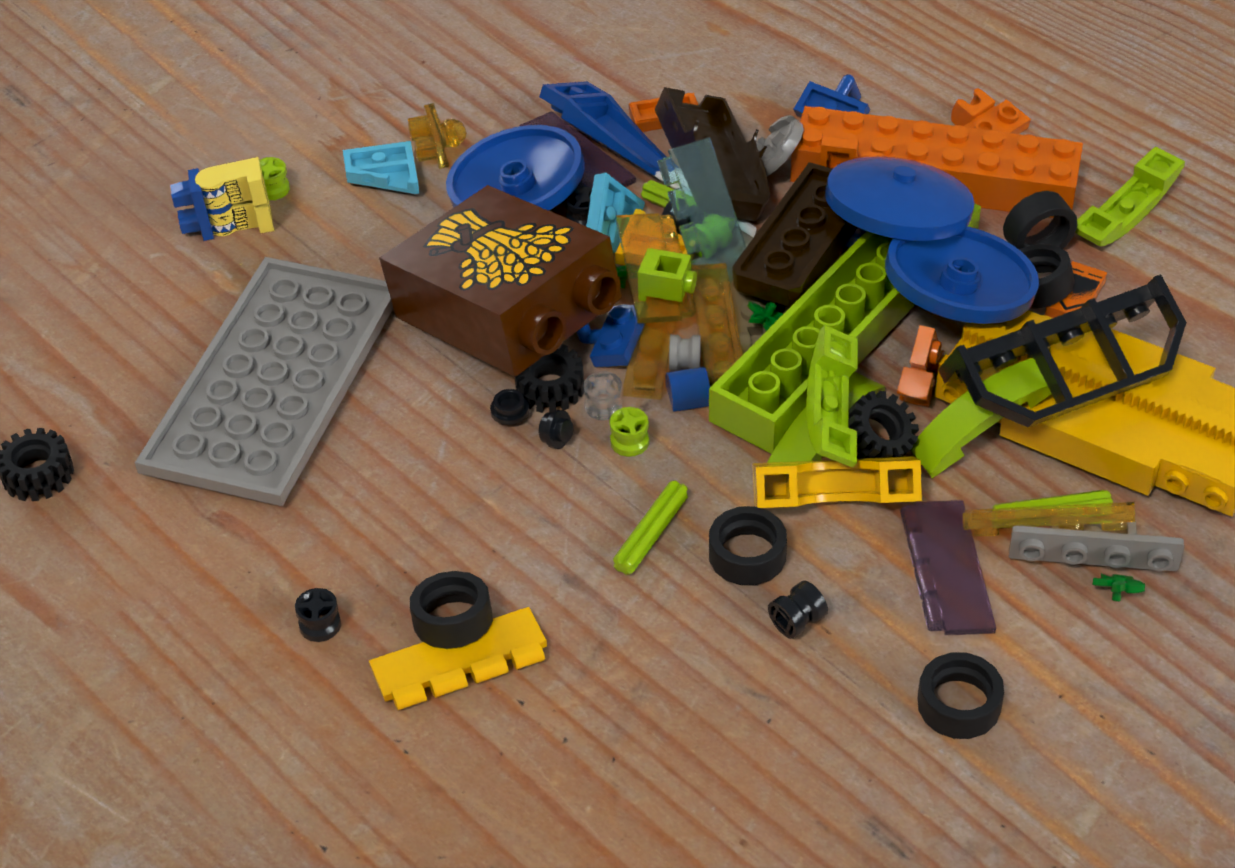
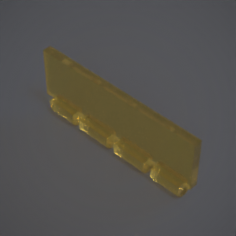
M659 213L616 215V224L637 323L682 321V318L694 316L696 310L692 294L685 293L682 302L649 296L646 301L638 300L637 272L647 249L653 248L682 254L673 216H659Z

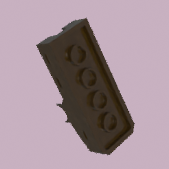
M664 87L655 107V112L697 208L710 215L716 214L722 217L757 221L770 199L767 175L762 160L767 146L758 151L756 142L759 130L756 129L751 141L746 142L725 98L705 95L700 105L682 102L685 91Z
M811 162L807 164L732 266L733 285L738 292L791 307L838 260L840 252L858 227L838 216L826 201L827 179L833 168Z

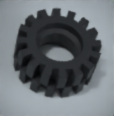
M562 344L559 349L549 355H544L515 377L516 390L521 392L527 399L529 409L536 405V412L543 413L544 407L549 408V412L555 411L557 406H560L562 410L569 409L568 402L575 405L578 402V396L582 397L584 393L582 359L578 357L574 349L568 352V346ZM545 375L560 376V378L550 381L538 379Z
M871 391L865 396L863 395L849 409L848 428L857 431V459L903 457L917 442L918 436L915 434L919 431L918 424H911L916 417L913 412L909 414L905 412L909 407L905 402L901 405L896 403L898 396L892 394L887 399L886 391H879L877 394H875V391ZM869 419L879 422L886 429L889 440L879 437L873 431Z
M37 428L35 434H32L31 429L24 430L25 435L19 437L17 433L11 435L13 442L10 443L5 440L1 444L3 450H0V478L4 489L8 491L10 496L14 497L17 495L19 500L25 501L27 496L30 495L32 501H39V495L44 494L46 499L53 497L51 490L55 489L59 493L64 489L62 482L70 483V474H74L73 462L67 444L61 435L57 436L56 431L51 429L46 434L44 428ZM45 460L43 464L37 467L24 468L32 462Z

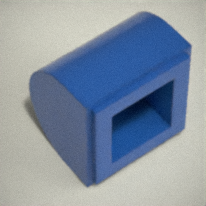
M705 367L666 372L665 385L673 412L709 406L710 384Z

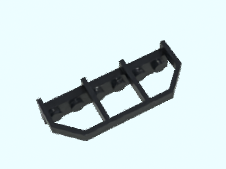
M1160 274L1154 276L1147 285L1096 302L1095 298L1090 299L1080 309L1035 324L1034 320L1028 321L1018 331L967 349L964 344L955 348L938 371L944 383L959 379L961 383H965L975 405L1028 428L1163 378L1173 368L1187 322ZM1156 302L1170 331L1158 367L1134 375L1111 328L1118 324L1117 321L1127 318L1128 322H1134L1150 313L1149 307ZM1092 331L1118 381L1073 398L1049 351L1050 345L1061 342L1063 346H1067L1083 338L1084 333ZM1027 354L1029 358H1034L1057 404L1034 412L988 392L980 378V375L983 373L982 370L992 366L996 371L1004 369L1015 363L1017 357Z

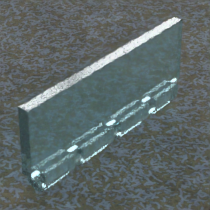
M709 137L669 149L670 157L658 160L657 163L665 186L679 183L680 188L667 192L676 220L688 217L691 219V223L680 226L679 230L687 254L702 253V258L692 261V269L697 272V284L702 286L712 283L715 289L728 285L733 281L732 266L745 250L746 244Z

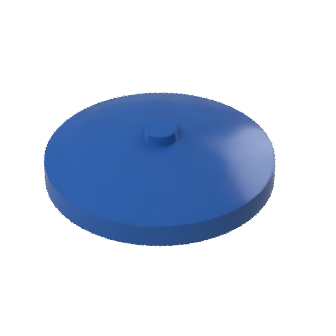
M548 125L514 127L480 140L460 155L448 173L446 190L453 208L489 185L549 211L563 202L577 188L584 174L585 161L576 138L563 129Z
M874 156L845 161L831 170L825 190L828 205L838 216L850 224L877 235L911 241L939 240L959 234L970 224L975 204L970 190L954 176L921 162L895 157Z
M967 227L952 237L939 240L911 241L893 238L885 260V270L890 282L905 298L931 313L961 322L992 324L1018 318L1032 306L1039 286L1038 273L1026 255L1007 241L972 227Z

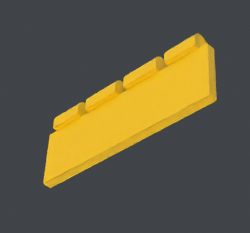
M526 607L493 618L488 631L477 641L466 646L444 649L432 647L422 642L368 661L384 701L393 699L396 709L401 710L427 701L424 688L430 687L433 696L436 698L468 687L465 674L471 673L475 684L509 673L506 660L511 659L516 670L544 661L545 655L542 648L547 647V640L530 607Z

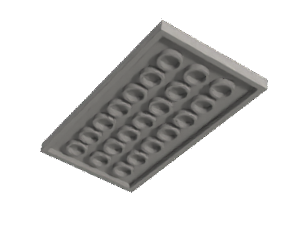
M265 257L135 461L137 472L147 476L283 506L393 310L386 281Z

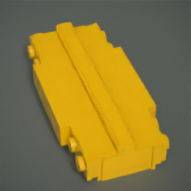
M1028 310L1018 318L1001 323L978 324L967 322L963 327L961 339L951 353L956 347L963 344L967 349L1018 331L1028 321L1034 320L1035 324L1052 318ZM1111 329L1134 375L1158 367L1164 348ZM1092 331L1084 333V337L1073 344L1063 346L1059 342L1050 345L1049 351L1073 398L1118 381ZM946 354V355L943 357V359H942L941 362L939 363V368H940V366L945 362V360L950 356V354H949V355ZM1027 354L1017 357V361L1012 365L1030 358ZM1177 354L1173 368L1167 375L1139 387L1028 428L1005 417L998 421V423H1001L999 436L1149 496L1153 487L1157 486L1232 517L1235 513V388L1213 379L1215 367ZM993 366L984 369L980 378L983 381L1001 370L996 371ZM938 371L935 397L951 404L968 391L965 383H961L959 379L944 383ZM1051 394L1031 409L1026 403H1023L1021 406L1036 412L1057 403Z

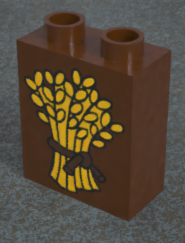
M489 185L379 257L396 318L514 377L544 355H549L556 351L563 341L597 316L610 311L616 302L622 298L621 283L617 275L610 236Z

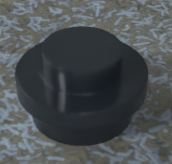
M502 390L494 396L490 405L491 416L496 422L504 425L520 423L529 414L528 401L518 390Z
M555 410L544 414L539 424V437L543 443H546L550 448L561 449L572 438L574 426L570 415L566 411Z

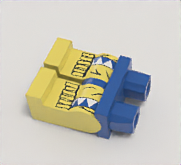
M259 157L208 167L200 172L198 168L188 170V181L170 184L175 208L194 205V208L177 211L182 234L201 231L203 241L214 239V235L227 236L235 231L259 227L260 233L274 231L271 207Z

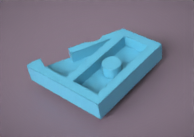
M411 141L343 150L347 183L419 194Z
M609 174L594 175L593 188L590 194L586 227L610 236L612 250L615 253L635 209L643 210L645 202Z

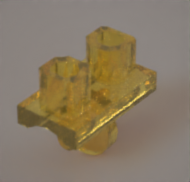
M434 103L424 105L425 115L408 118L409 134L412 142L414 141L418 162L436 159L439 169L449 167V162L444 149L445 147H458L465 140L467 134L465 126L456 119H446L440 123Z

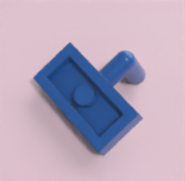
M850 74L842 77L835 91L809 81L793 109L799 117H802L805 106L824 107L826 109L847 112L856 111L862 114H869L870 112L869 105L859 101L861 93L854 77Z
M621 304L613 306L607 315L602 329L591 330L589 324H586L576 332L582 343L595 344L590 354L594 367L629 366L650 316L646 304Z

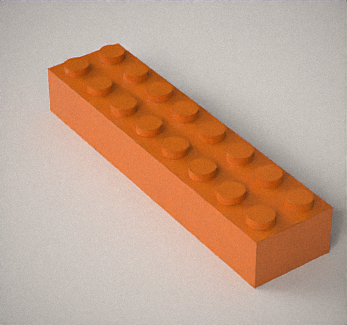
M804 107L800 120L804 131L801 140L791 154V182L796 181L809 162L820 165L823 136L859 140L858 155L860 150L884 154L885 157L913 160L938 168L961 181L972 193L974 203L980 205L981 208L1010 212L1025 197L1036 192L1052 191L1058 193L1068 206L1073 209L1083 148L1082 142L1036 137L1030 134L1006 133L998 130L968 128L961 125L930 123L924 120L915 121L892 116L862 114L856 111L847 112L826 109L824 107Z

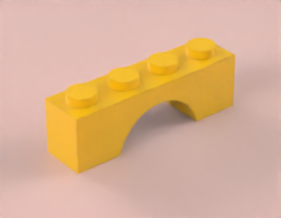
M914 456L857 459V464L853 468L834 460L752 463L754 504L757 508L799 507L812 503L838 501L877 503L922 501L921 460Z

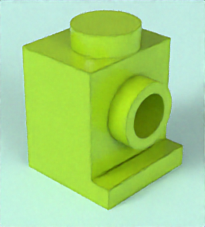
M648 248L637 272L638 300L646 301L649 296L682 302L685 293L693 294L697 281V272L692 271L691 255Z

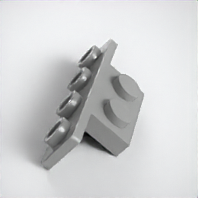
M1052 513L1050 528L1017 525L1012 527L1009 558L1026 561L1060 562L1073 565L1086 564L1110 566L1113 568L1125 567L1155 571H1177L1184 551V539L1137 535L1136 519Z

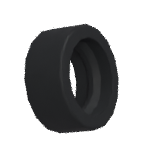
M1052 191L1036 192L1022 199L1009 212L1003 225L1004 237L1008 243L1017 249L1035 244H1051L1063 249L1074 237L1078 226L1077 216L1058 193ZM1054 216L1049 225L1042 231L1026 237L1032 227L1038 222Z
M1035 244L1019 249L1032 262L1037 273L1051 272L1046 277L1039 278L1038 290L1030 309L1054 305L1072 292L1075 279L1068 252L1059 246L1051 244Z
M739 506L725 511L714 520L709 529V562L715 573L726 581L738 585H758L770 581L781 572L786 562L787 530L777 516L768 510L755 506ZM738 535H755L771 543L772 548L765 554L756 557H741L729 552L723 547V544L730 538Z
M449 571L428 577L415 587L410 596V612L414 631L421 641L432 647L450 649L466 646L481 638L488 631L493 621L488 587L481 578L469 572ZM463 602L473 605L466 612L456 616L438 617L429 614L435 608L446 603Z
M950 652L934 658L925 666L919 681L918 711L925 723L937 733L953 739H971L986 734L996 725L1002 709L1004 685L997 669L984 658L967 652ZM949 681H963L975 685L983 691L987 701L981 707L972 710H958L946 706L938 700L934 690L940 684Z

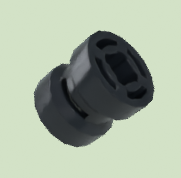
M801 581L791 588L790 595L779 596L770 602L768 613L778 631L785 637L794 639L806 629L808 622L817 623L828 614V607L817 587L808 581Z

